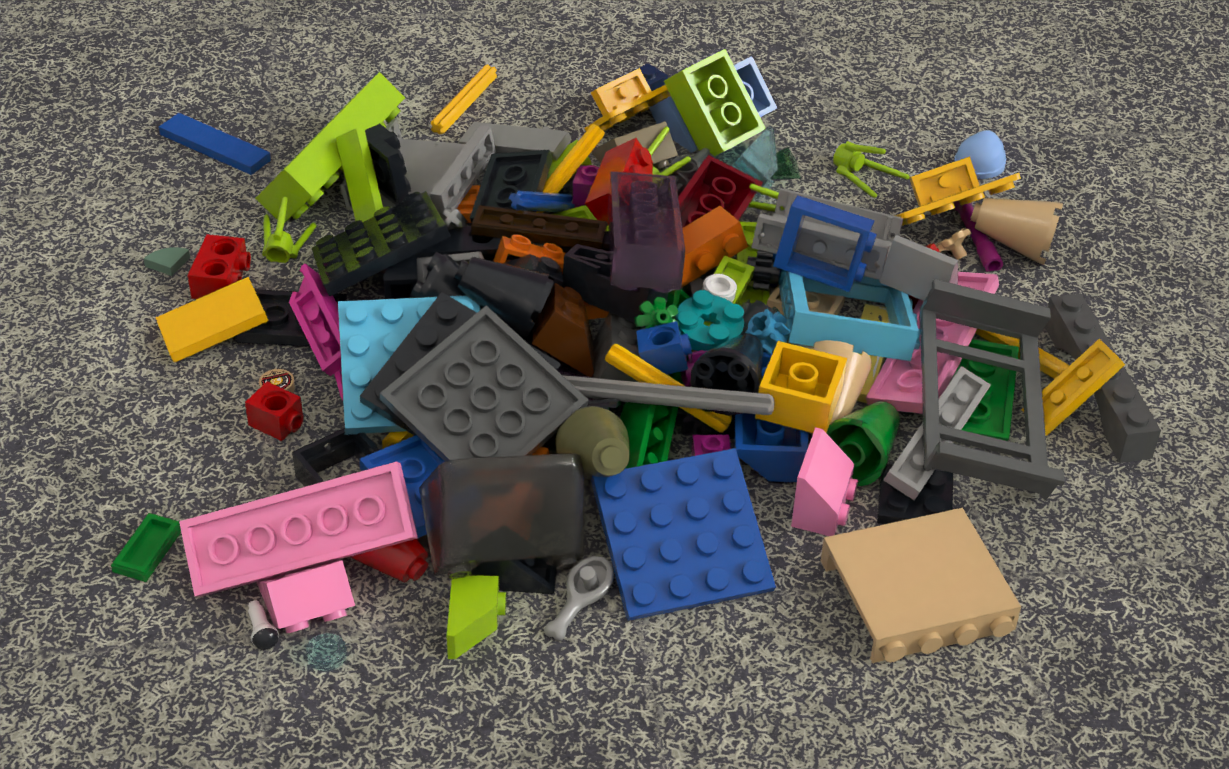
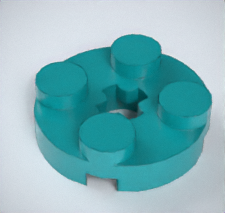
M699 290L693 294V297L686 299L679 305L675 320L679 322L681 335L688 333L693 350L708 351L743 334L744 309L725 298L712 295L709 291ZM709 321L713 322L714 324L706 326L704 325V322Z

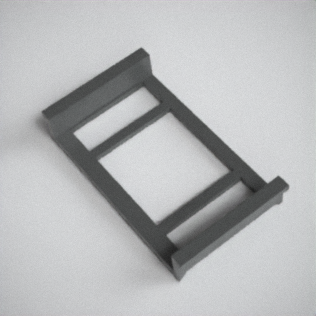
M937 279L933 280L932 289L920 307L924 470L930 471L931 468L1039 493L1044 501L1047 500L1057 485L1062 486L1065 483L1064 470L1048 467L1038 336L1051 318L1050 308ZM936 318L1019 339L1020 359L936 339ZM937 352L1021 372L1027 446L939 425ZM940 438H941V439H945V440H950V441L958 442V443H962V444H966V445H970V446H975V447H979V448L991 450V451H995V452H1000V453H1004V454H1008V455H1012V456H1016V457H1020V458H1025V459H1028V462H1027V461H1023V460H1019V459H1015V458H1011V457H1006V456H1002V455H998V454L986 452V451H981V450H977V449H973V448L961 446V445H956V444H952V443L940 441Z

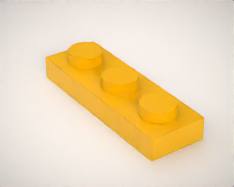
M1100 339L1042 390L1045 436L1049 435L1125 366L1123 361Z

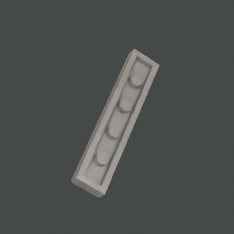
M961 366L938 399L939 425L962 430L991 384ZM923 422L884 478L885 482L913 500L916 499L935 470L934 468H931L930 471L924 470ZM940 438V441H944V442H948V443H953V442H954V441L945 440V439H941V438Z

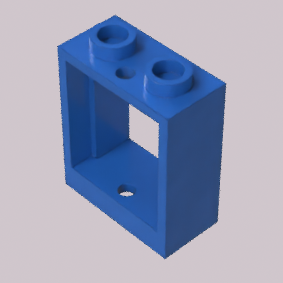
M797 195L790 207L773 267L850 292L854 282L861 283L867 264L861 261L864 252L871 253L877 234L871 231L875 220ZM805 216L860 234L849 270L795 252Z

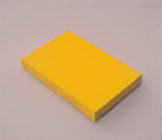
M249 277L155 317L174 363L269 321Z

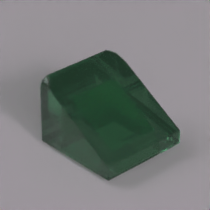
M789 147L762 159L766 180L801 179L797 160Z

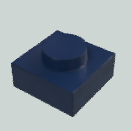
M648 63L640 67L651 91L665 85L664 80L668 79L667 74Z

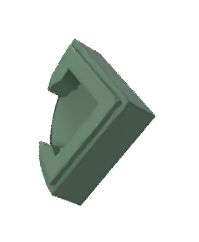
M171 247L154 251L143 259L145 267L172 276L191 257L189 249Z

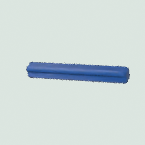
M519 190L517 193H511L509 199L512 201L511 207L515 210L560 212L575 207V204L572 203L573 197L569 194Z

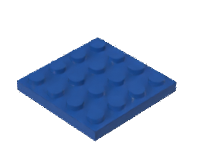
M736 448L627 468L619 474L609 477H596L592 475L591 484L627 621L775 590L776 585Z

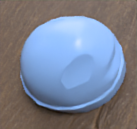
M984 130L968 137L961 143L955 155V161L970 156L977 179L996 177L1005 169L1006 155L1004 145L999 137L990 130Z

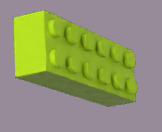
M379 72L255 199L278 220L282 198L287 197L288 204L285 222L291 216L297 220L309 208L305 203L307 202L312 206L324 194L325 189L322 186L328 189L340 177L341 173L338 169L344 172L336 137L356 128H364L366 130L379 123L386 128L383 121L385 120L387 123H390L401 112L397 106L405 97Z

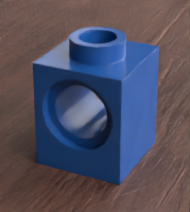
M677 321L636 331L641 359L665 374L688 370L686 355L692 354V348L688 333L681 335Z

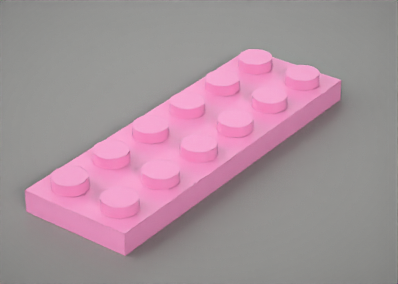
M958 272V285L993 294L996 293L999 287L997 274ZM920 299L913 309V313L917 314L918 329H920V307L924 302ZM936 318V339L969 346L977 328ZM921 334L919 338L920 347L919 349H914L911 361L886 359L866 396L868 405L883 401L894 406L897 411L923 414ZM937 352L938 399L951 382L962 360L961 357Z
M393 462L179 521L193 592L196 597L221 592L418 538L402 466L399 462Z

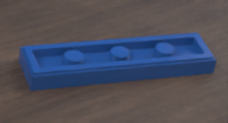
M177 113L159 126L160 135L250 175L271 161L270 152L181 113Z

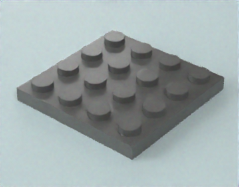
M487 306L483 307L380 393V400L442 460L459 472L482 498L558 432L562 423L564 424L573 412L587 407L589 401Z

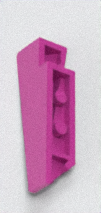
M303 264L300 272L304 275L299 292H292L289 304L322 371L329 376L335 375L340 397L343 400L338 304L333 296L329 297L323 286L321 276L307 264Z

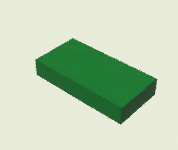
M148 513L111 564L112 572L147 582L180 535L179 521Z

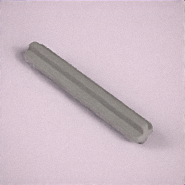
M454 208L452 212L446 209L442 213L446 217L444 223L449 229L465 227L467 220L458 209Z

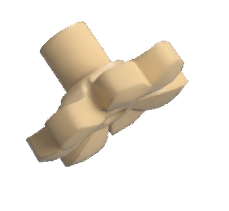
M963 228L954 233L952 237L935 245L940 252L950 250L955 259L959 260L967 255L961 243L972 233L970 229Z

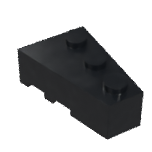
M576 244L564 255L562 274L564 283L561 287H570L581 295L585 303L635 323V317L644 315L639 308L644 301H649L653 305V300L656 297H663L667 303L671 265Z

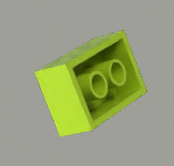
M726 49L664 80L699 151L707 148L710 150V154L716 156L766 129Z

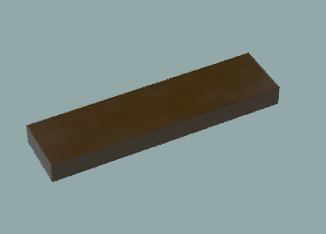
M478 205L471 224V235L511 238L512 235L517 234L528 238L533 243H551L565 247H574L576 244L602 249L607 234L608 222Z

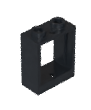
M345 428L293 451L295 476L304 487L324 481L317 473L350 457L355 456L359 460L380 449L365 433L345 435Z

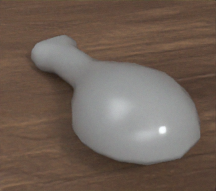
M593 555L584 558L570 570L566 581V603L556 618L545 626L544 633L546 636L562 641L566 636L568 626L577 613L608 593L614 578V569L611 562L605 557Z

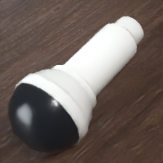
M251 601L248 605V613L253 625L251 641L258 649H271L278 642V630L268 622L264 608L260 605L259 601Z

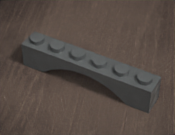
M1081 293L1050 297L1048 308H1050L1051 318L1046 324L1045 329L1056 349L1064 350L1076 360L1100 339L1116 354ZM1122 367L1094 393L1103 424L1104 436L1119 463L1152 459L1161 429L1126 369Z

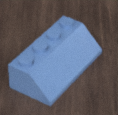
M751 56L735 64L734 67L759 116L762 117L777 109L753 57ZM671 96L649 107L657 124L666 121L672 140L690 152L698 150Z

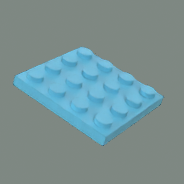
M450 296L473 311H480L479 304L468 296ZM437 297L338 301L345 435L406 431L360 402V395Z

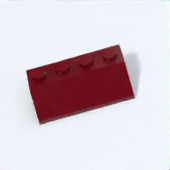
M707 155L660 222L658 230L661 241L718 206L723 207L739 221L758 193L751 190L749 186L751 184L762 186L763 182Z

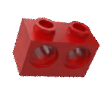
M206 235L187 275L191 299H199L242 280L243 271H248L251 264V254L246 252L245 238Z

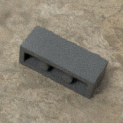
M608 313L593 341V378L638 382L606 362L605 356L613 344H619L640 358L636 331L641 330L642 327H637L631 321Z

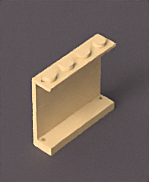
M963 508L824 537L821 563L826 572L838 570L873 639L870 657L872 663L884 660L895 662L902 659L905 655L918 652L930 654L944 646L957 643L959 645H968L978 638L991 635L1003 637L1016 629L1021 605Z

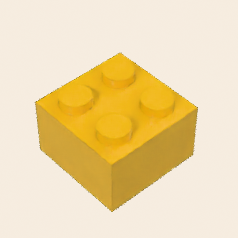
M777 341L758 392L770 394L774 397V410L771 415L755 414V418L814 433L816 427L823 429L827 433L842 391L847 358Z

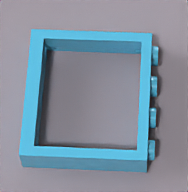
M781 269L778 284L784 317L787 319L785 325L791 330V333L788 334V343L814 346V343L818 341H841L854 345L853 352L862 354V351H864L868 355L911 361L914 349H919L920 347L919 338L922 330L918 329L917 314L913 313V301L908 297V294L884 285L878 279L863 276L861 283L855 281L851 291L848 292ZM805 291L885 303L890 323L809 311Z

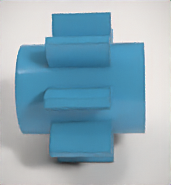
M765 309L764 312H759L750 319L745 333L757 337L762 344L763 350L768 354H772L777 341L787 343L788 334L791 333V330L785 326L787 319L777 311L773 314L768 309Z

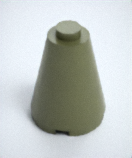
M597 406L583 407L573 412L558 429L556 452L563 466L576 477L591 480L592 475L596 477L613 476L622 472L629 462L628 432L622 420L613 412Z

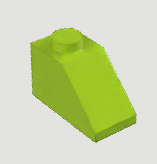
M452 575L446 634L448 659H457L497 630L498 615H506V592H499V576Z

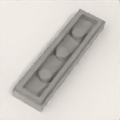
M473 122L458 142L466 144L479 125H488L492 129L496 153L550 150L553 160H557L572 139L568 131Z

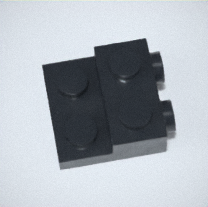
M379 123L365 130L379 192L397 206L403 203L404 197L409 195L411 186L408 179L404 176L407 174L404 158L398 150L401 145L397 135Z

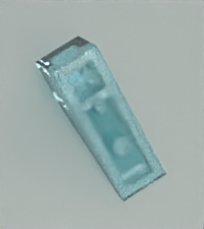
M771 126L732 165V167L762 181L761 187L767 189L775 183L771 177L778 170L774 129Z

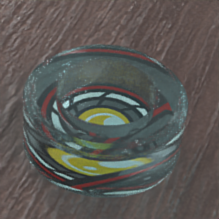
M332 633L315 636L306 647L308 663L319 671L337 669L345 662L347 657L345 641L340 636Z

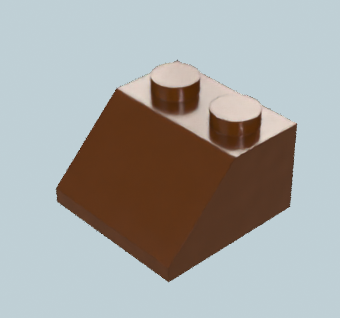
M555 283L551 288L541 313H538L533 321L535 325L532 328V344L591 378L594 374V346L584 300L574 289L570 287L563 288Z

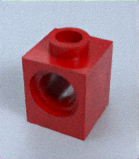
M268 381L245 401L248 426L280 441H283L291 432H297L304 421L301 397Z

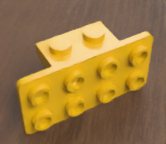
M639 68L591 92L603 117L592 124L606 131L613 127V125L622 123L635 116V114L648 110L649 107L671 95L666 85L651 91ZM592 124L585 127V131H587Z
M969 156L909 177L919 207L894 216L903 218L902 226L925 219L924 212L930 210L932 216L954 209L955 205L953 202L959 200L960 205L983 199L985 198L984 191L988 190L989 194L993 195L1015 187L1013 181L1021 179L1019 173L979 185Z

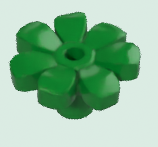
M656 297L653 300V305L649 301H644L639 306L644 315L635 317V325L637 327L645 326L650 328L675 322L677 320L672 319V317L678 314V309L675 305L665 307L666 300L663 297Z

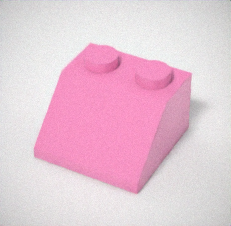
M815 427L797 477L791 527L833 536L838 525H846L850 505L845 503L846 500H854L858 480L852 478L854 463L828 434L820 428Z
M335 560L257 582L274 627L278 629L285 628L286 633L309 627L308 620L323 616L324 622L347 615L345 609L355 606L343 560Z

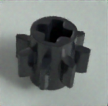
M758 250L757 257L748 256L747 264L755 267L751 279L754 282L753 289L769 291L770 284L778 285L780 269L773 267L775 261L773 253Z

